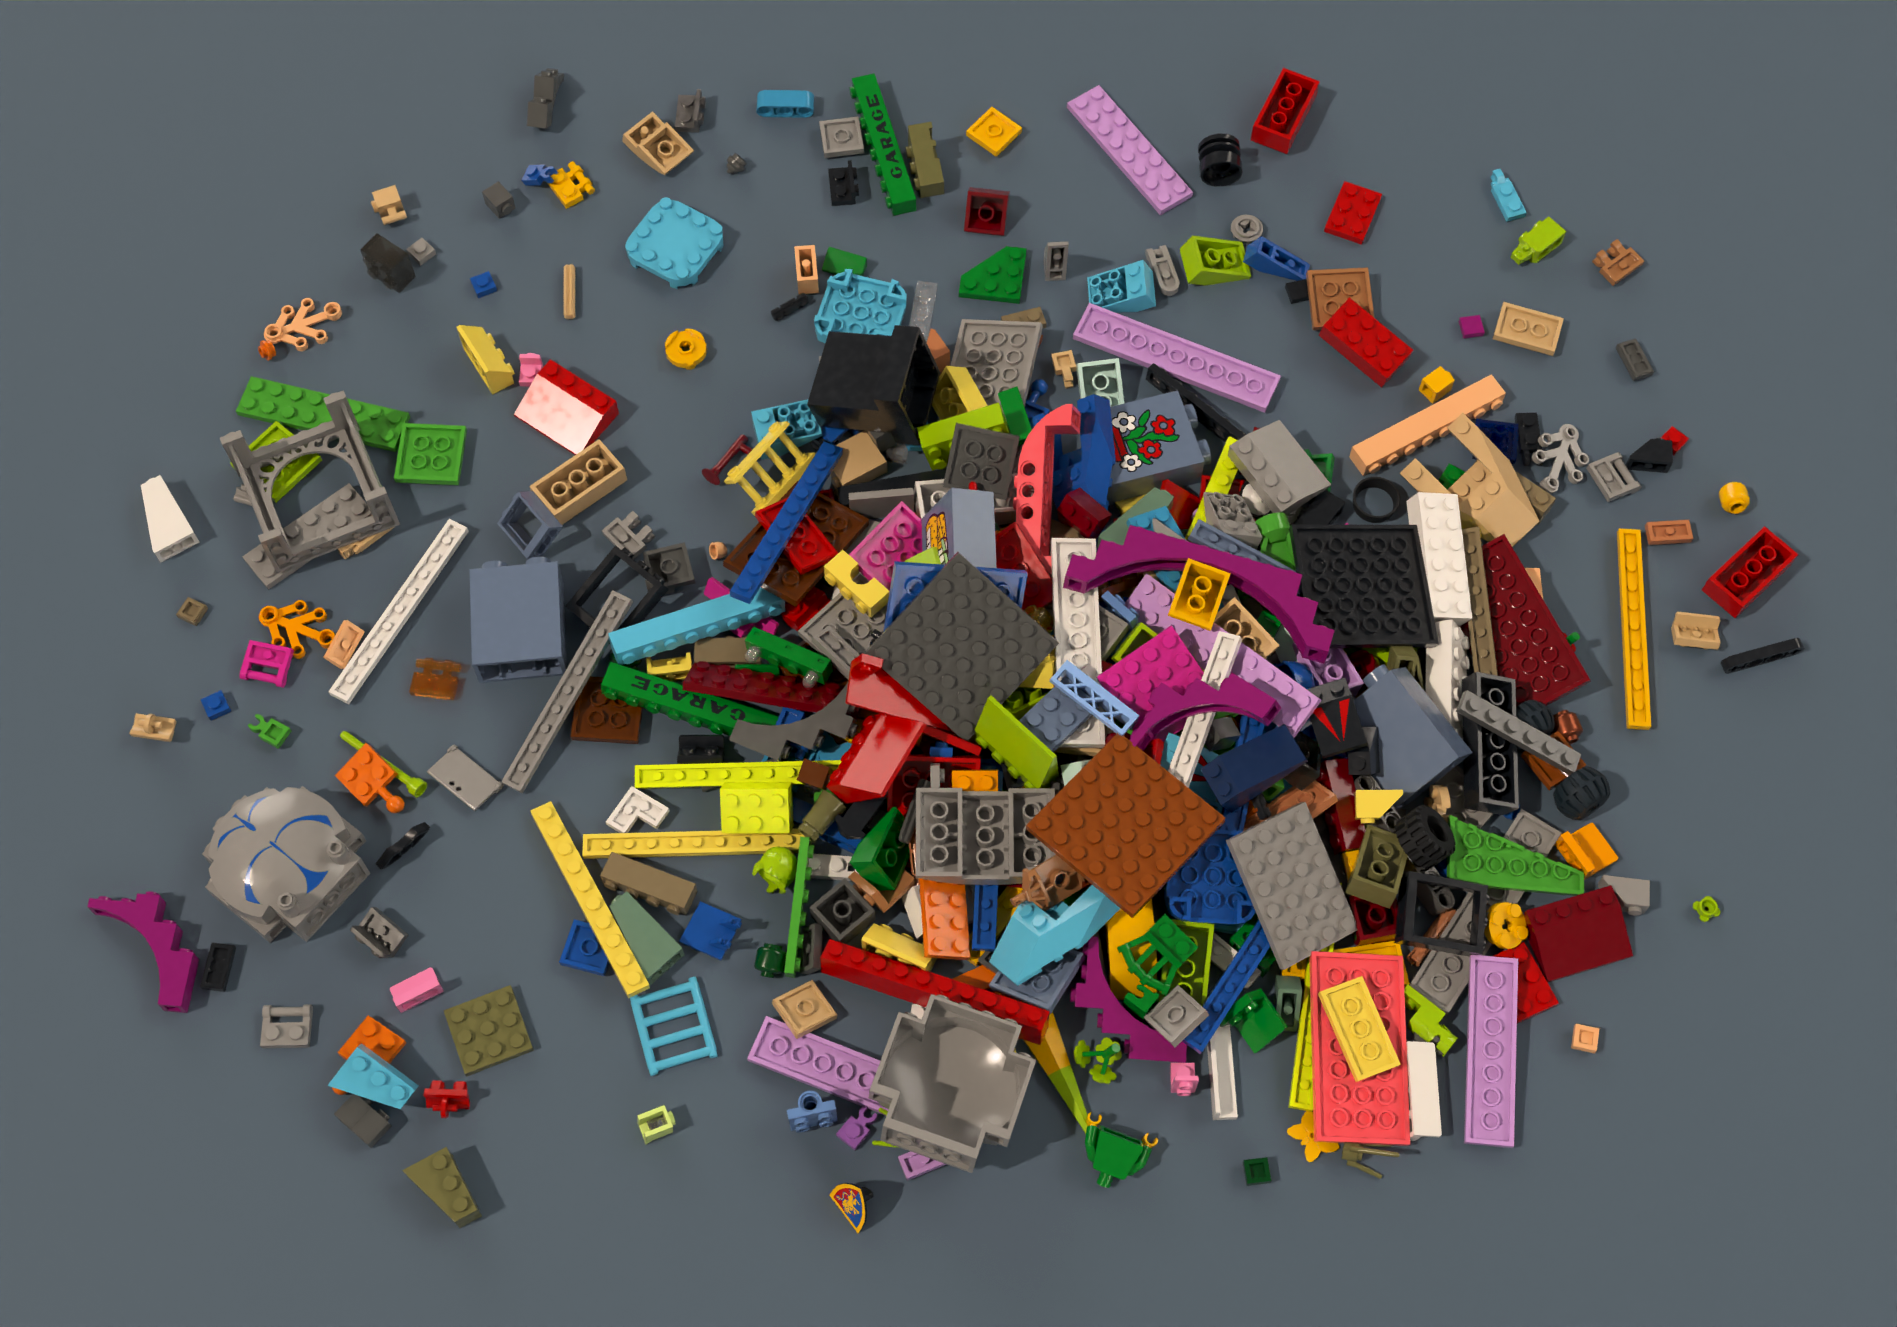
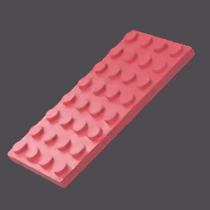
M1311 951L1309 966L1314 1142L1410 1145L1403 956ZM1363 976L1401 1065L1355 1082L1318 993Z

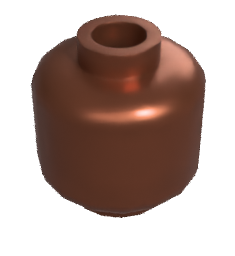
M1568 710L1554 714L1555 727L1552 733L1554 734L1559 731L1569 744L1577 742L1579 740L1578 736L1583 732L1577 715Z

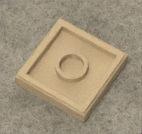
M813 980L772 1001L773 1006L796 1039L837 1019V1013Z

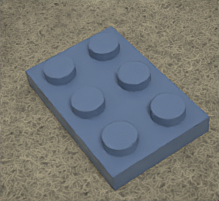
M1066 676L1060 681L1064 685L1073 684ZM1054 686L1019 721L1054 752L1092 714ZM1077 688L1078 696H1080L1081 698H1090L1080 688ZM1095 702L1096 710H1098L1099 704Z

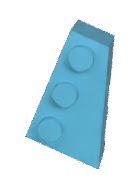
M362 1043L354 1050L327 1085L401 1109L419 1087V1085Z

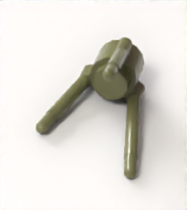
M1345 1142L1342 1159L1347 1160V1166L1356 1167L1381 1179L1382 1175L1356 1161L1362 1160L1363 1153L1389 1157H1399L1400 1154L1398 1152L1364 1148L1391 1147L1393 1145Z

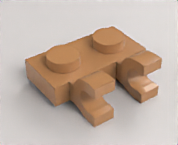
M1618 239L1613 241L1611 247L1607 250L1612 257L1616 258L1611 260L1602 249L1592 261L1597 267H1602L1599 272L1612 286L1644 263V260L1631 247L1626 250Z

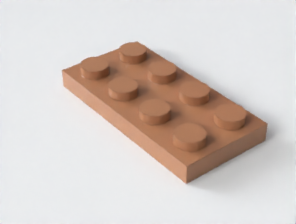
M1307 776L1266 805L1271 810L1272 815L1270 817L1260 820L1257 813L1246 819L1243 831L1300 802H1306L1314 819L1338 802V799L1332 791L1310 776Z

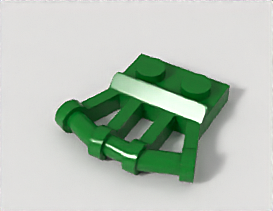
M1163 914L1143 936L1117 947L1119 953L1122 952L1126 961L1127 970L1131 974L1134 973L1140 979L1139 982L1143 986L1147 985L1159 990L1160 994L1164 996L1167 995L1177 969L1198 948L1166 914ZM1148 941L1151 945L1135 960L1130 948ZM1157 950L1163 957L1146 972L1140 965ZM1167 961L1171 964L1164 982L1152 978Z

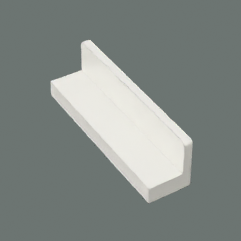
M1219 1025L1207 1044L1213 1120H1236L1238 1115L1230 1025L1223 1027Z
M1407 1041L1410 1141H1416L1420 1137H1440L1442 1131L1435 1044L1432 1042Z

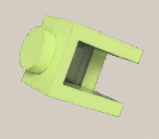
M665 1105L637 1115V1124L645 1144L673 1133V1125L676 1122L672 1112H667Z

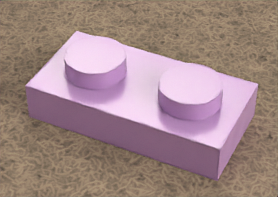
M911 1151L898 1156L907 1181L947 1165Z

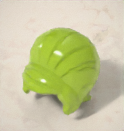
M771 847L755 863L752 875L754 876L759 873L767 881L769 886L766 892L769 894L775 892L778 888L780 889V894H785V889L796 878L797 859L791 850L785 847Z

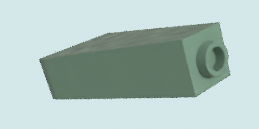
M1154 487L1100 534L1097 548H1099L1101 539L1123 545L1129 529L1126 524L1129 518L1164 506L1170 511L1174 496L1166 490Z
M627 891L612 900L609 906L612 915L645 975L649 986H651L684 956L683 948Z

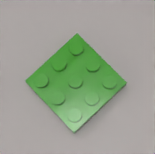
M403 423L394 474L395 483L459 485L467 434L466 426Z

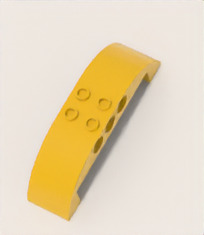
M1152 899L1134 918H1131L1120 908L1105 923L1109 962L1107 979L1110 990L1117 1000H1124L1128 992L1134 994L1137 998L1144 996L1143 992L1137 989V985H1142L1139 982L1140 979L1134 973L1131 974L1127 970L1126 961L1122 952L1119 953L1117 947L1143 936L1154 924ZM1148 941L1130 948L1135 960L1151 945ZM1156 950L1140 965L1146 972L1157 963ZM1157 973L1152 978L1157 979ZM1144 985L1147 989H1149L1150 991H1152L1154 994L1157 992L1156 989H1154V988H1152V987H1149V986H1147V985Z

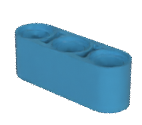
M762 90L757 94L756 112L762 117L807 118L812 116L814 112V94L810 91Z

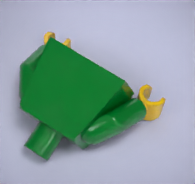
M1090 1112L1086 1119L1088 1126L1084 1142L1087 1158L1092 1162V1168L1100 1171L1096 1183L1105 1188H1110L1114 1177L1125 1180L1127 1176H1133L1145 1167L1152 1151L1151 1148L1158 1143V1138L1156 1137L1151 1144L1147 1141L1149 1133L1145 1134L1141 1140L1117 1132L1100 1125L1102 1119L1100 1114L1098 1121L1093 1122L1090 1119Z

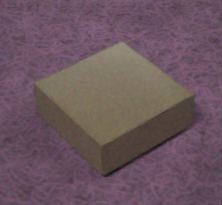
M188 597L176 615L178 618L197 626L207 612L208 607Z

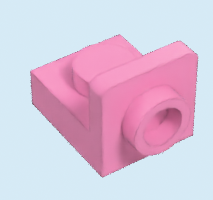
M534 353L520 354L519 385L530 387L537 373L543 368L540 355Z

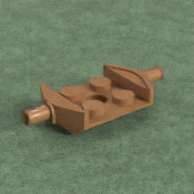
M1054 855L1031 870L1023 869L1022 893L1011 898L1010 901L1016 908L1027 900L1028 902H1033L1043 911H1046L1087 886L1089 882L1060 857ZM1063 874V881L1056 885L1055 880L1057 876Z

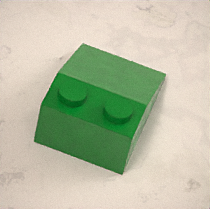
M892 807L857 845L850 864L859 875L878 891L896 889L910 858L909 844L899 841V834L905 817L897 807Z

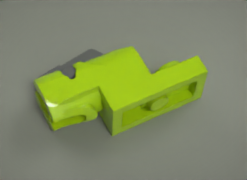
M1407 984L1404 988L1405 1007L1416 1011L1407 1024L1409 1030L1414 1033V1041L1434 1043L1436 1054L1444 1057L1458 1039L1444 1024H1439L1446 1013Z

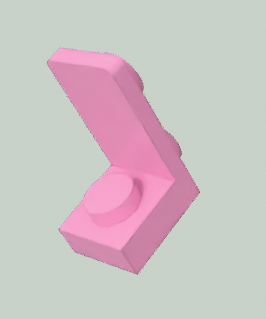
M1170 1063L1171 1093H1177L1178 1096H1190L1191 1093H1195L1199 1076H1195L1194 1063Z

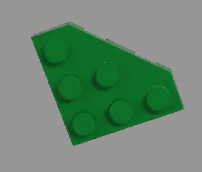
M1006 246L961 275L959 297L1020 304L1027 248Z

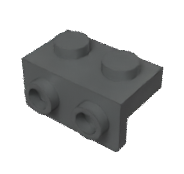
M371 907L360 925L352 926L350 929L355 934L357 941L366 944L372 949V954L381 959L394 957L409 936L377 907Z

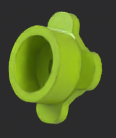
M1710 896L1704 897L1700 902L1695 901L1692 905L1693 909L1700 915L1699 919L1703 922H1707L1713 916L1718 917L1720 915V909L1716 901Z

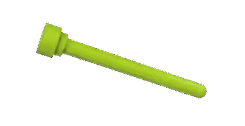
M347 731L341 732V739L356 750H359L364 745V743ZM383 758L398 773L396 778L406 785L410 794L418 798L425 792L427 788L425 781L421 778H411Z

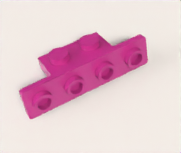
M713 577L708 579L704 590L705 596L712 600L730 594V589ZM767 617L756 623H749L730 631L742 638L750 633L753 627L775 635L779 623L771 617Z

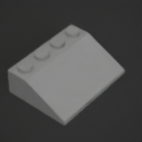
M1280 420L1245 435L1229 446L1228 457L1272 513L1283 512L1289 515L1331 486L1330 482Z

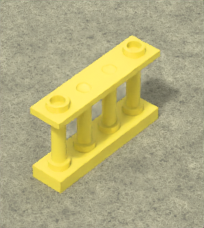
M788 421L773 423L769 427L767 435L738 466L733 467L727 473L728 477L724 480L725 484L738 483L752 498L756 506L751 512L754 516L755 511L778 502L800 480L816 454L815 452L802 453L785 434L784 430L790 425ZM777 438L796 458V463L790 468L770 447ZM763 453L783 473V477L779 482H775L757 462ZM750 468L769 487V493L765 497H761L743 477Z

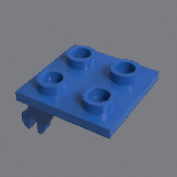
M700 901L679 942L721 961L727 949H730L731 941L737 929L742 925V919Z

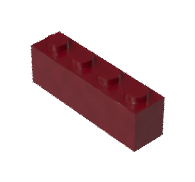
M1348 758L1325 760L1313 767L1316 781L1336 794L1338 802L1324 811L1334 855L1359 850L1366 829L1365 825L1361 824V820H1355L1356 788L1353 776L1349 775Z

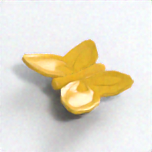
M1306 1111L1301 1118V1124L1293 1125L1287 1130L1288 1135L1294 1139L1302 1140L1301 1145H1306L1304 1152L1308 1162H1313L1318 1158L1320 1152L1331 1153L1339 1149L1338 1143L1314 1142L1313 1111Z

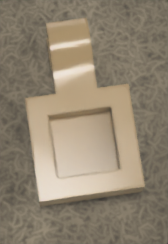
M1072 350L1051 354L1056 375L1062 374L1065 389L1073 387L1072 372H1076V364Z

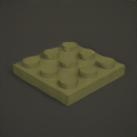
M511 985L443 1010L466 1077L534 1051Z

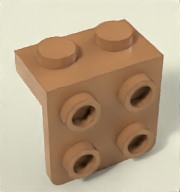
M905 870L895 890L878 891L855 871L848 877L854 884V889L861 896L863 895L866 902L871 907L875 905L883 913L892 907L916 883L915 878Z

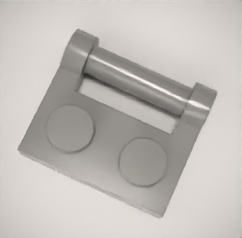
M1620 452L1592 462L1586 468L1607 502L1629 493L1633 494L1642 488L1622 461L1623 457ZM1612 465L1616 466V468L1624 478L1627 485L1623 483V481L1621 480V478L1619 477L1618 473Z
M304 1004L303 1007L263 1006L260 1042L262 1048L310 1047L313 1016L312 1004ZM303 1016V1022L272 1023V1018Z

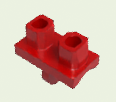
M433 1080L430 1087L424 1089L423 1095L426 1098V1108H433V1111H441V1118H448L449 1112H457L458 1109H470V1099L465 1081H456L453 1089H445V1082Z

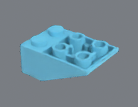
M1144 260L1087 277L1089 303L1115 313L1139 312L1156 306L1153 271Z
M808 400L751 411L757 443L767 435L769 427L777 421H788L790 423L784 432L797 447L822 436L821 427L807 405ZM778 438L770 446L778 456L790 452ZM765 453L761 456L762 460L769 458Z

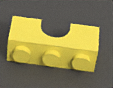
M844 550L824 566V578L831 586L835 585L845 599H851L862 614L866 613L872 618L888 603L890 591L875 578L866 584H857L852 581L859 574V565Z

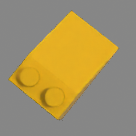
M1188 558L1168 616L1211 631L1231 573Z

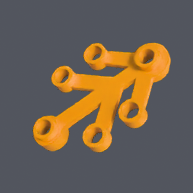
M297 600L294 604L280 609L274 606L262 608L259 620L263 626L269 627L272 636L271 644L276 645L277 642L282 641V644L279 646L286 647V641L280 636L278 625L286 628L291 648L294 650L293 657L296 659H301L306 654L304 647L300 644L297 633L318 641L320 646L325 649L329 648L335 637L334 632L330 629H324L319 632L303 625L312 621L321 623L327 619V614L323 608H316L313 612L305 614L308 611V606L303 600ZM300 605H304L302 609H297ZM295 612L301 615L292 619L285 618V616ZM323 613L321 617H316L317 614ZM327 639H332L330 642L325 643ZM297 649H302L300 653H295Z

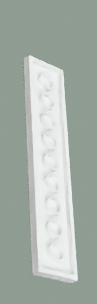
M1051 538L1054 638L1059 642L1055 647V670L1057 672L1068 660L1101 685L1096 678L1102 673L1098 587L1085 594L1063 588L1072 554L1094 560L1096 557V539ZM1099 706L1098 711L1104 712V709ZM1092 715L1060 747L1103 748L1105 746L1104 724Z

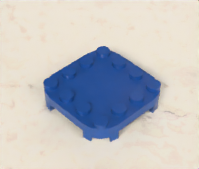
M1218 829L1165 884V906L1170 916L1184 922L1228 925L1246 923V921L1253 917L1256 911L1226 843L1227 839L1243 832L1242 830Z

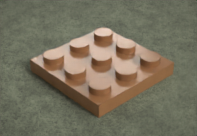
M1368 268L1307 270L1306 279L1312 330H1321L1323 325L1349 297L1374 317Z

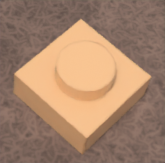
M1575 1024L1571 1049L1595 1054L1598 1045L1599 1028Z

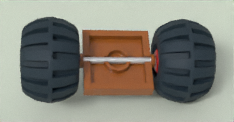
M1528 700L1516 707V718L1548 736L1553 732L1555 727L1554 717L1550 709L1543 703L1536 700ZM1559 731L1550 735V737L1572 748ZM1517 746V752L1522 753L1521 757L1549 791L1556 787L1553 794L1555 805L1559 812L1567 818L1581 820L1595 812L1608 800L1610 786L1606 777L1598 770L1586 767L1585 762L1581 758L1576 771L1568 775Z

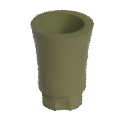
M822 790L817 801L802 820L798 830L805 837H810L812 842H816L835 822V817L844 814L847 808L834 795Z

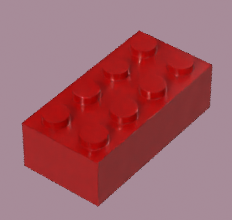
M1283 68L1253 125L1251 141L1288 154L1317 96L1320 81Z
M1350 297L1323 325L1319 333L1323 340L1381 388L1405 364L1413 352L1412 348Z
M1764 526L1707 580L1702 591L1732 617L1736 618L1792 565L1799 554Z

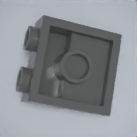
M685 542L643 552L644 560L642 562L650 567L648 572L652 576L657 573L665 580L663 585L669 589L666 594L674 593V588L695 583ZM645 580L647 590L649 592L653 585L649 581Z

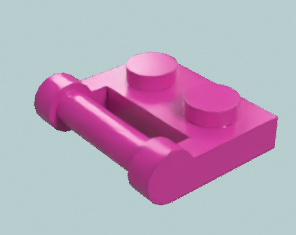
M249 640L240 670V679L259 680L284 688L294 650L288 647ZM253 664L278 669V674L273 675L253 671L251 667Z

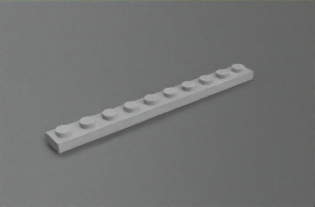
M612 590L501 781L504 785L523 794L610 643L608 633L619 628L633 603L632 599Z

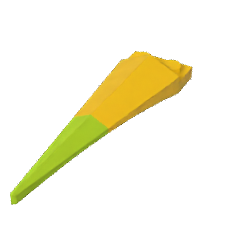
M1052 1011L1049 1014V1027L1041 1045L1026 1040L1023 1041L1086 1134L1088 1126L1086 1119L1088 1115Z

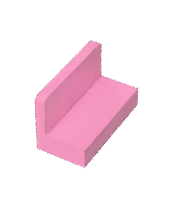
M431 967L390 987L393 1001L400 1013L444 992Z

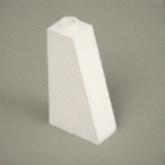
M161 475L151 478L142 484L141 490L152 550L160 563L199 543L198 538Z

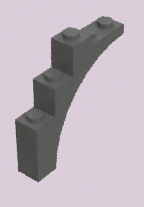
M848 682L833 701L806 719L790 724L773 726L752 724L737 719L729 740L780 762H783L784 758L787 759L792 749V746H790L791 741L813 751L821 748L825 739L824 731L849 741L858 730V725L856 724L858 720L850 716L851 712L854 713L857 707L846 704Z

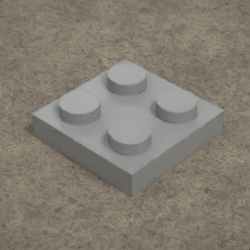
M859 117L819 121L825 158L864 153Z
M1177 985L1144 1018L1175 1048L1209 1014L1198 1002Z

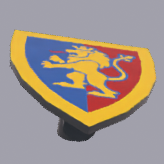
M853 1183L839 1184L832 1190L830 1197L856 1232L860 1233L867 1218L866 1201L873 1198V1192L866 1187H860Z

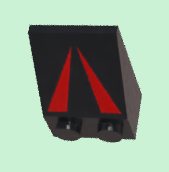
M1346 678L1307 689L1322 700L1309 718L1323 759L1367 746Z

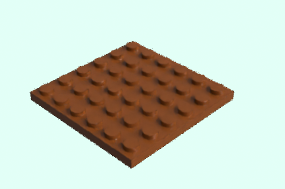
M1117 733L1026 825V830L1131 918H1134L1219 829L1226 818L1139 747H1134L1132 742L1124 735L1121 736Z

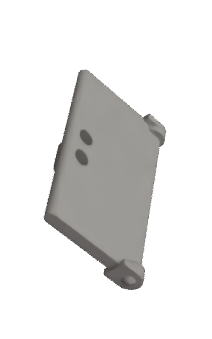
M455 744L427 771L428 774L474 811L494 793L497 794L504 786L501 781L496 780L459 750Z

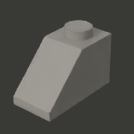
M1603 875L1599 880V889L1612 886L1623 912L1638 916L1644 914L1650 907V880Z

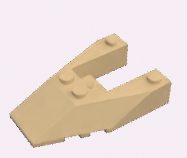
M1462 413L1447 429L1478 460L1448 490L1416 458L1400 474L1417 492L1458 494L1462 529L1479 527L1481 538L1488 542L1505 534L1513 547L1540 521L1510 460Z

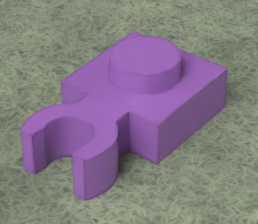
M866 1106L860 1109L858 1119L851 1115L836 1133V1136L854 1151L870 1133L866 1126L873 1124L877 1120L876 1113L871 1118L864 1117V1113L868 1110Z

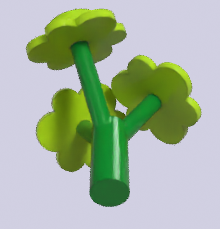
M1106 1037L1102 1039L1101 1044L1096 1045V1051H1090L1085 1041L1080 1040L1074 1050L1076 1064L1080 1065L1081 1068H1085L1086 1064H1089L1091 1061L1090 1056H1096L1097 1061L1103 1063V1065L1095 1064L1090 1069L1089 1073L1093 1075L1092 1079L1106 1084L1116 1080L1117 1075L1107 1066L1112 1065L1114 1060L1121 1059L1120 1044L1117 1041L1112 1042L1110 1038Z

